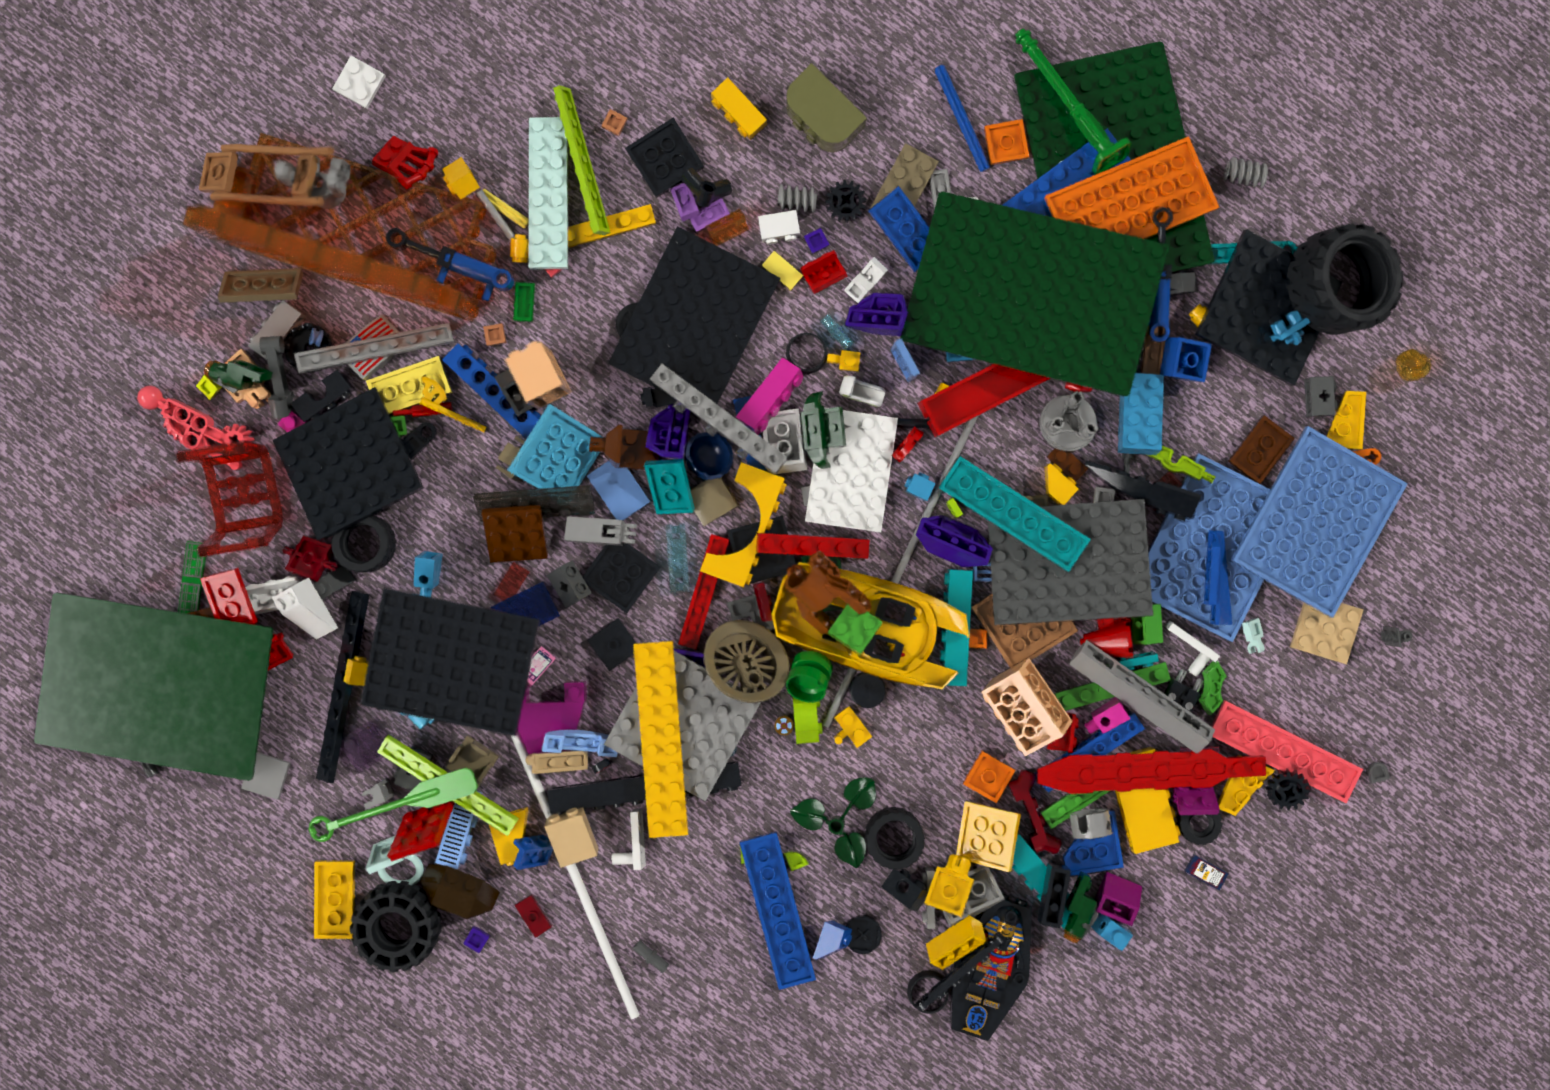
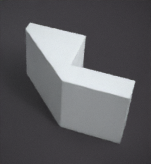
M873 257L844 291L859 303L879 282L888 269Z

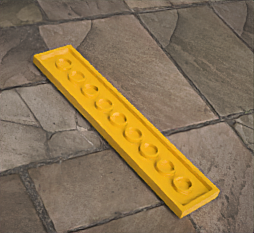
M673 641L634 643L649 838L688 835Z

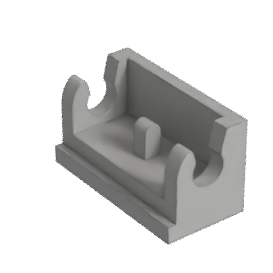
M388 778L375 784L371 789L366 790L362 794V796L371 794L373 797L372 801L364 804L365 809L386 802L395 796Z

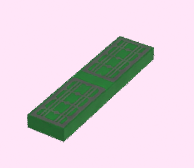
M187 541L178 612L190 613L199 611L202 593L200 578L204 577L208 543Z

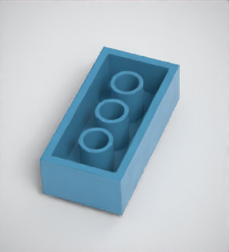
M1135 373L1129 396H1120L1118 453L1157 455L1162 450L1164 375Z

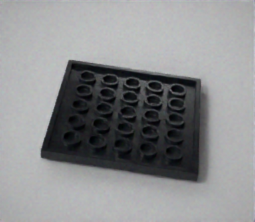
M1246 229L1243 230L1195 335L1290 386H1294L1319 332L1305 325L1299 329L1304 332V335L1301 336L1302 342L1298 345L1286 344L1285 339L1272 341L1270 336L1274 335L1271 324L1283 319L1285 325L1288 326L1289 322L1286 315L1295 311L1293 308L1295 303L1290 300L1287 285L1290 284V279L1287 277L1289 264L1295 261V257L1288 251ZM1329 275L1331 288L1336 296L1342 281Z
M376 387L272 440L319 542L424 489Z

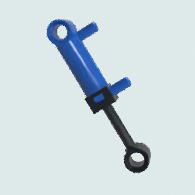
M1161 206L1153 211L1151 217L1153 223L1158 227V242L1166 244V227L1171 224L1173 213L1167 207ZM1161 211H1165L1168 215L1167 220L1164 222L1157 220V215ZM1164 264L1148 324L1149 334L1157 342L1165 341L1170 334L1171 264ZM1156 327H1164V333L1161 336L1154 335Z
M392 228L386 234L387 243L397 251L410 248L436 258V264L441 267L436 281L441 284L444 283L448 270L487 284L482 295V299L485 301H489L494 287L500 291H509L514 285L512 275L505 269H500L463 255L446 246H442L441 252L409 240L408 235L399 228ZM398 235H401V236H402L401 242L395 244V243H394L395 237L398 236ZM507 276V282L502 285L499 284V278Z

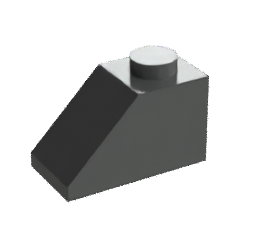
M1195 273L1172 274L1170 297L1198 292Z
M510 369L495 376L500 389L517 416L533 408L532 405L526 403Z
M340 567L312 584L322 601L325 602L355 582L356 579L347 568Z

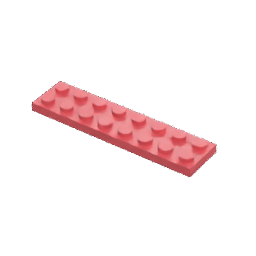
M1225 700L1211 725L1215 729L1213 738L1249 756L1263 755L1266 757V764L1284 773L1286 768L1289 769L1290 773L1297 770L1298 775L1302 773L1310 786L1344 803H1347L1363 771L1362 768Z

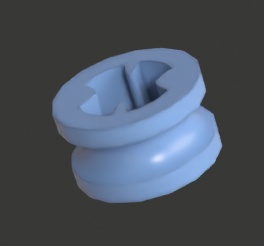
M316 328L312 329L309 345L316 344L317 347L320 346L323 330L316 331Z

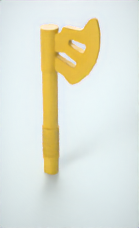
M428 377L421 378L425 386L422 391L424 397L421 398L419 404L476 430L485 432L487 426L440 406L441 402L447 400L443 388L436 381ZM430 386H433L434 389L429 393ZM438 393L439 396L434 401H431L433 396Z

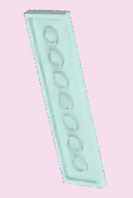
M560 117L529 118L528 268L530 270L568 269V140L565 137V129Z

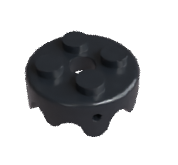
M305 323L293 328L289 337L284 340V352L287 361L297 368L294 353L306 351L313 328H316V331L323 330L321 344L319 347L314 344L315 349L335 346L331 335L325 329L311 323ZM321 370L311 371L307 373H315Z

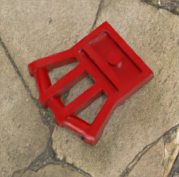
M393 135L372 159V165L394 176L405 189H409L412 187V184L424 181L427 173L434 169L433 164L438 156V150L434 147H429L428 149L415 147L410 141L407 143ZM416 156L426 157L427 160L424 161ZM408 161L421 169H415L406 164V162ZM399 170L411 175V177H404Z

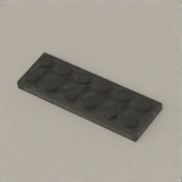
M590 485L474 493L473 496L481 522H483L482 509L541 505L542 518L595 514V504Z

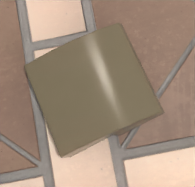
M722 477L706 480L691 489L695 507L694 511L703 526L708 525L739 506Z

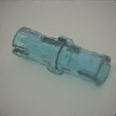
M827 314L820 321L831 333L830 336L835 338L844 350H847L854 344V341L843 331L844 328L839 326L830 314Z

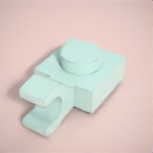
M1259 618L1242 623L1246 641H1250L1247 647L1249 654L1256 652L1255 647L1258 653L1263 652L1265 648L1261 637H1264Z

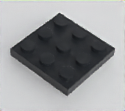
M674 117L625 148L656 198L683 182L681 180L682 174L688 169L693 168L696 172H699L704 168L703 163Z
M783 515L771 518L773 520L770 531L766 530L765 533L788 535ZM760 522L727 530L733 553L741 551L753 541L758 532ZM757 553V556H760L757 566H752L750 574H753L750 584L787 574V568L796 564L794 555Z
M623 543V546L605 545L583 575V579L590 588L627 614L661 567L630 544Z

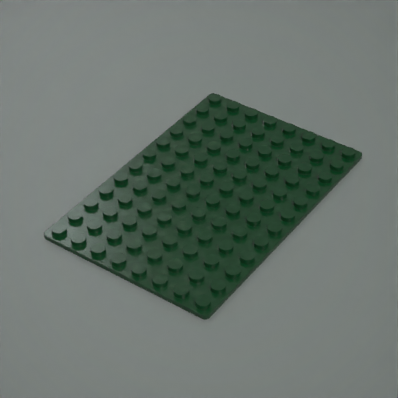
M1159 41L1052 65L1079 103L1084 104V107L1096 118L1104 130L1108 128L1117 142L1123 138L1130 140L1132 145L1128 156L1131 160L1186 138L1163 42ZM1039 68L1018 72L1014 76L1037 179L1088 143L1077 127L1073 117L1070 116V110ZM1204 215L1166 231V244L1169 249L1165 264L1172 265V272L1208 265L1214 262ZM1158 234L1146 240L1158 242Z
M941 191L938 194L900 339L904 342L1127 397L1131 392L1169 247L1167 244Z
M59 592L54 593L51 603L34 742L40 745L250 781L254 778L273 629L271 627Z

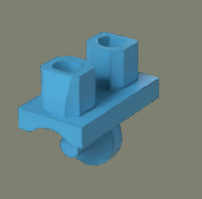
M1295 310L1286 315L1289 322L1288 326L1285 325L1283 319L1271 324L1274 335L1270 337L1273 342L1278 339H1285L1286 344L1298 345L1302 342L1301 336L1304 335V332L1299 329L1309 324L1310 320L1308 318L1303 319L1298 310Z

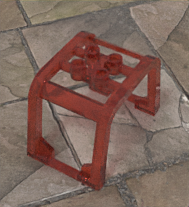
M239 441L176 452L178 463L195 462L202 465L215 517V532L197 547L199 557L268 546L282 527L283 514L271 458L265 445ZM225 452V455L214 456V457H209V456H208V455H210V454H216V453ZM260 458L263 468L262 474L248 473L242 477L230 476L225 480L217 481L213 466ZM261 481L266 482L268 492L260 493L256 491L249 494L250 488L248 486ZM227 487L228 489H233L237 487L238 495L221 500L219 488ZM270 500L272 515L226 523L223 507L231 506L237 508L242 504L250 503L256 505L261 501ZM268 526L262 533L249 536L242 543L223 546L220 544L228 532Z

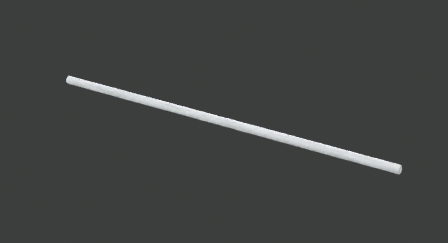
M518 731L517 736H511L544 816L548 819L554 813H550L549 800L538 774L532 773V766L526 764L525 760L529 754ZM575 863L566 866L629 1016L631 1019L637 1018L640 1014Z

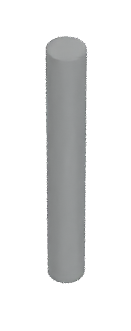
M481 189L476 193L477 197L511 242V238H515L514 233Z

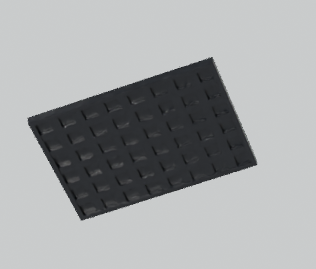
M677 226L608 364L666 393L650 380L659 366L663 364L715 404H718L780 281V277Z
M383 588L360 705L516 737L540 619Z

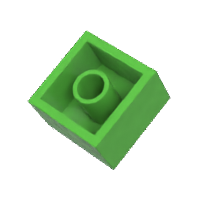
M847 604L828 631V635L861 656L883 622L869 612L858 614Z

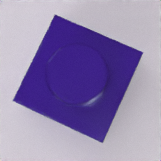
M821 228L804 236L812 255L829 247V243Z
M473 926L463 944L480 953L490 935Z

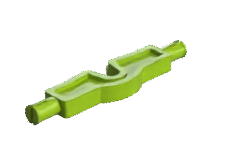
M1162 446V450L1157 455H1147L1159 461L1166 470L1173 473H1184L1198 481L1202 478L1213 483L1216 477L1206 472L1204 466L1194 462L1187 456H1181L1177 463H1172L1171 458L1174 451Z

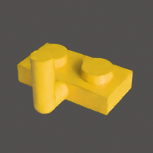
M850 706L834 716L843 729L834 736L836 744H841L842 739L848 736L858 748L872 737Z

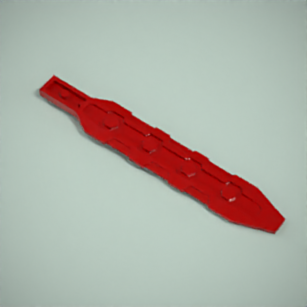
M1202 749L1198 754L1191 750L1187 752L1154 751L1153 753L1130 754L1128 752L1093 756L1092 754L1069 755L1037 768V783L1070 794L1109 790L1124 792L1131 791L1132 789L1152 788L1154 790H1166L1173 787L1209 788L1227 778L1266 776V757L1263 755L1225 757L1212 749Z

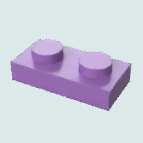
M685 183L670 188L682 221L700 215L693 193Z
M720 198L712 202L710 206L700 208V215L690 218V221L696 233L731 215L723 199Z

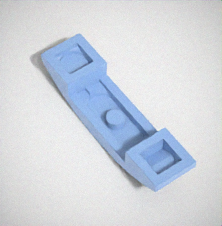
M585 730L546 732L541 749L542 752L561 753L562 750L597 752L598 756L617 757L618 752L604 745L609 735Z

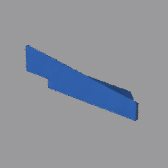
M1208 530L1204 604L1211 605L1210 624L1232 625L1224 532Z

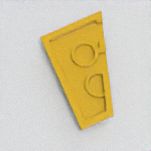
M1344 392L1326 437L1347 449H1363L1366 392Z
M1266 767V776L1228 778L1218 800L1219 809L1236 816L1251 799V795L1264 784V780L1269 775H1272L1275 770Z

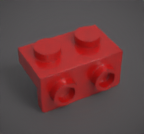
M835 250L825 253L818 259L808 262L801 267L803 277L813 294L848 277L838 260Z

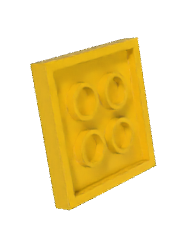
M965 801L956 855H959L958 858L960 859L965 857L972 863L1011 872L1021 814Z

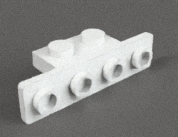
M288 576L281 580H269L266 583L250 584L245 587L255 615L278 610L273 597L301 581L297 577Z

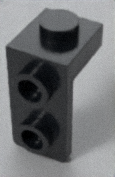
M642 388L643 393L640 394L642 405H646L648 409L679 403L670 395L656 388Z

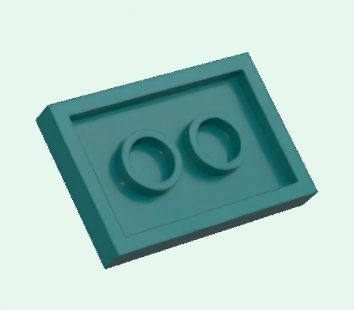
M683 459L646 461L644 467L656 514L693 513L695 507Z

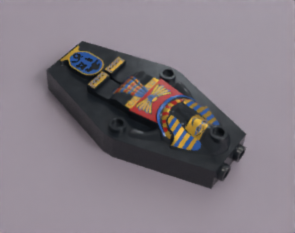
M1002 893L1004 896L1003 901L978 914L975 919L982 922L986 942L996 932H1000L1005 939L990 953V957L984 963L979 962L975 966L976 969L967 976L965 974L961 978L962 981L955 988L951 986L949 1024L951 1029L989 1041L1027 986L1030 974L1032 909L1027 905V901L1019 898L1016 901L1011 900L1004 893ZM976 949L951 964V971Z

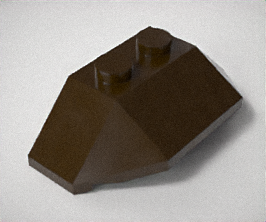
M428 864L421 879V885L431 906L466 920L492 911L500 893L484 880L444 865Z

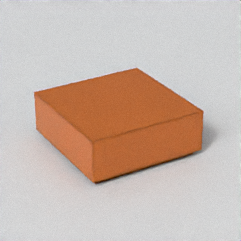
M970 628L969 648H987L986 629Z

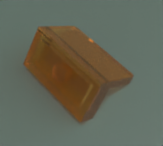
M740 209L705 226L713 244L716 246L749 229L746 224V218Z

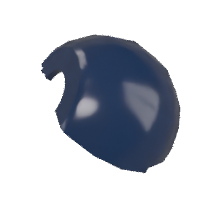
M698 433L690 439L686 446L685 461L693 473L702 479L713 480L721 478L729 472L733 465L734 455L731 445L718 433Z

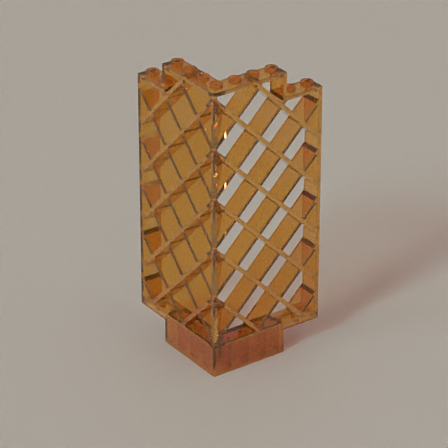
M260 133L257 145L265 146L276 144L282 147L308 148ZM254 153L249 169L240 166L236 167L231 192L228 193L276 196L282 193L284 197H292L288 191L291 187L283 184L275 176L276 166L273 159L281 156V154ZM317 155L318 158L324 159L320 161V172L330 168L332 158L339 157ZM346 159L344 160L350 165V178L353 182L346 186V196L357 191L368 213L344 225L336 208L329 209L338 228L316 240L312 237L304 218L323 209L317 205H308L301 210H298L296 205H289L293 214L270 226L259 207L261 203L215 201L213 209L196 204V207L189 205L187 207L182 225L210 240L470 322L478 316L479 307L477 306L479 300H482L485 290L483 289L484 283L476 282L472 298H470L467 294L457 289L474 281L472 278L464 276L450 284L446 277L444 281L445 286H443L431 277L418 274L417 272L433 264L439 274L441 267L436 264L437 259L431 256L404 269L395 249L387 243L386 232L378 217L403 205L414 226L405 231L409 239L418 235L423 245L429 248L431 246L423 232L448 219L459 239L457 243L448 248L454 249L457 252L464 249L467 256L474 258L468 247L470 245L486 250L484 263L490 265L496 259V252L493 246L474 240L480 234V227L478 226L480 220H483L486 214V209H484L485 206L482 202L467 197L460 200L457 194L452 195L451 192L419 182L412 184L414 189L403 194L398 185L400 182L394 176ZM267 163L277 184L257 194ZM353 169L368 173V175L358 179ZM381 178L390 180L398 197L373 209L363 188ZM321 180L316 184L317 188L323 185ZM426 192L435 194L444 211L419 224L408 202ZM443 197L460 203L448 209ZM473 206L476 207L467 237L464 238L453 216ZM252 209L259 223L249 220ZM373 221L384 242L359 255L349 233ZM298 223L305 238L281 230ZM343 236L351 252L327 244ZM396 236L394 239V243H400L402 240V236ZM388 250L396 266L372 258Z

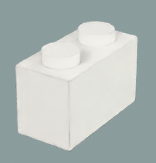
M796 210L758 216L761 239L767 245L778 243L777 240L781 239L794 241L797 239L796 237L800 236Z

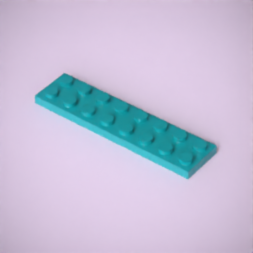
M961 456L939 486V489L1067 572H1070L1091 541L1087 536Z

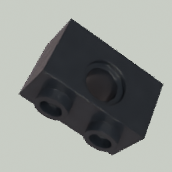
M904 868L901 870L893 869L881 887L908 909L917 912L927 897L928 890L925 889L926 885L918 879L913 880L911 878L912 874ZM907 884H909V889L905 893L904 888Z

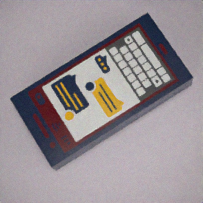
M1194 854L1184 870L1219 891L1228 876L1227 872Z

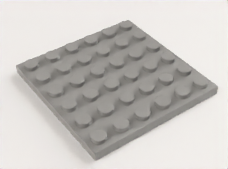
M674 651L685 790L706 801L761 702H742L726 696L714 685L705 667ZM730 681L726 682L727 685H729L730 687H732V685H733L732 682H730ZM636 686L604 745L643 766ZM737 686L735 690L741 692V687Z

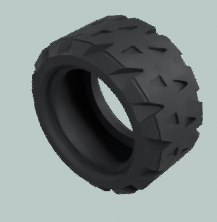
M1350 223L1318 232L1308 237L1307 242L1299 245L1293 254L1295 261L1289 264L1287 277L1290 279V284L1287 285L1290 300L1295 303L1294 310H1298L1303 319L1308 318L1310 320V323L1307 324L1318 332L1338 335L1375 327V325L1382 323L1392 314L1391 311L1396 308L1401 297L1399 291L1403 287V271L1400 268L1401 259L1396 249L1392 248L1390 245L1391 240L1382 232L1375 233V228L1362 223L1358 225ZM1338 251L1344 253L1353 261L1360 277V292L1355 304L1351 308L1343 305L1337 299L1330 284V265Z

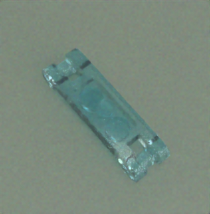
M685 523L679 524V526L667 524L666 537L670 593H677V591L683 590L684 592H690ZM680 533V539H673V534ZM683 577V583H676V578Z

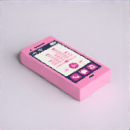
M542 646L532 657L527 685L530 687L556 659Z

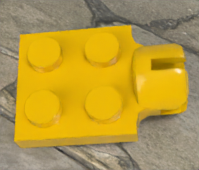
M951 854L944 868L937 866L924 903L962 918L974 879L968 877L971 867L970 860L962 857L960 861L959 855Z

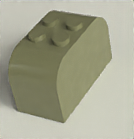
M812 63L790 84L787 90L786 109L793 121V126L798 131L802 130L807 135L806 139L812 145L816 143L824 151L838 152L843 150L865 128L867 117Z

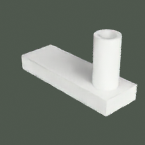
M1170 620L1165 627L1200 651V654L1187 670L1197 677L1210 659L1216 662L1220 657L1215 651Z
M634 809L630 812L633 853H613L612 864H633L634 870H641L646 866L643 810Z

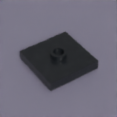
M619 618L587 640L609 671L634 654L633 644L637 643Z

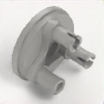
M1076 391L1071 395L1057 396L1049 401L1041 412L1039 422L1041 433L1044 439L1058 450L1066 452L1080 450L1091 442L1098 430L1096 414L1091 405L1084 400L1085 397L1082 392L1078 393Z

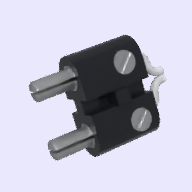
M1181 669L1176 680L1171 679L1164 694L1192 713L1202 695L1198 692L1204 681L1198 678L1192 689L1182 684V681L1187 671Z

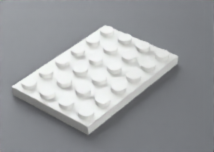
M843 410L846 446L829 448L826 457L831 468L821 469L813 462L805 522L881 532L898 418Z

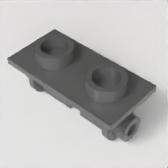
M1383 626L1381 638L1385 645L1402 647L1401 643L1409 642L1412 639V633L1408 630L1399 631L1397 627Z

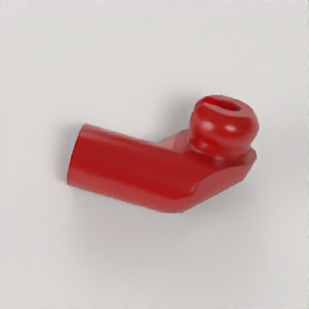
M1068 382L1065 385V389L1074 392L1078 391V393L1091 392L1093 390L1092 388Z

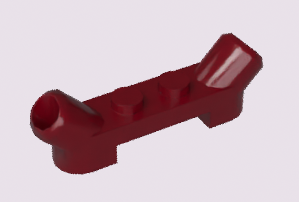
M1023 769L1020 771L1018 778L1009 782L1008 785L1016 802L1023 800L1035 832L1028 834L1031 845L1036 854L1044 850L1051 854H1056L1061 848V839L1044 831L1045 821L1042 815L1038 816L1036 810L1039 808L1035 797L1031 798L1030 795L1037 777L1034 773Z

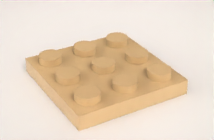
M1303 603L1290 647L1347 664L1363 609L1341 603L1334 617L1330 618Z

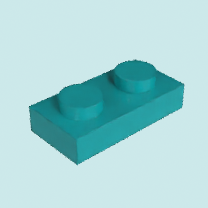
M1153 651L1135 654L1134 658L1130 659L1115 658L1116 661L1129 670L1135 669L1134 666L1142 665V667L1152 666L1153 662L1159 661L1158 654Z

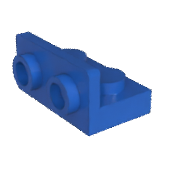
M537 835L515 839L513 844L519 851L513 866L517 870L547 865L553 851L548 837Z

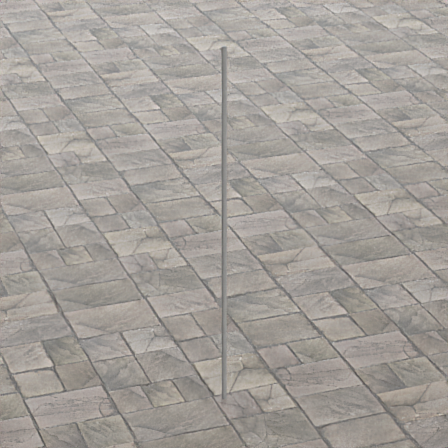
M978 416L967 421L921 519L931 516L942 493L939 486L956 463ZM920 521L891 582L899 583L919 541L916 532ZM849 667L823 721V726L830 727L856 669Z

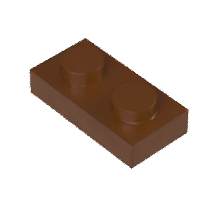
M1054 448L1046 457L1053 464L1058 465L1067 477H1071L1075 482L1087 471L1084 464L1071 452Z

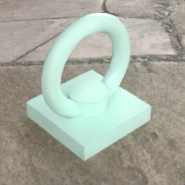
M395 836L373 844L366 866L369 874L378 871L380 878L386 884L389 881H396L397 883L407 881L409 885L413 886L421 880L424 867L421 860L415 854L394 861L387 857ZM404 858L411 861L416 868L415 875L408 880L394 879L385 870L386 867L401 862Z

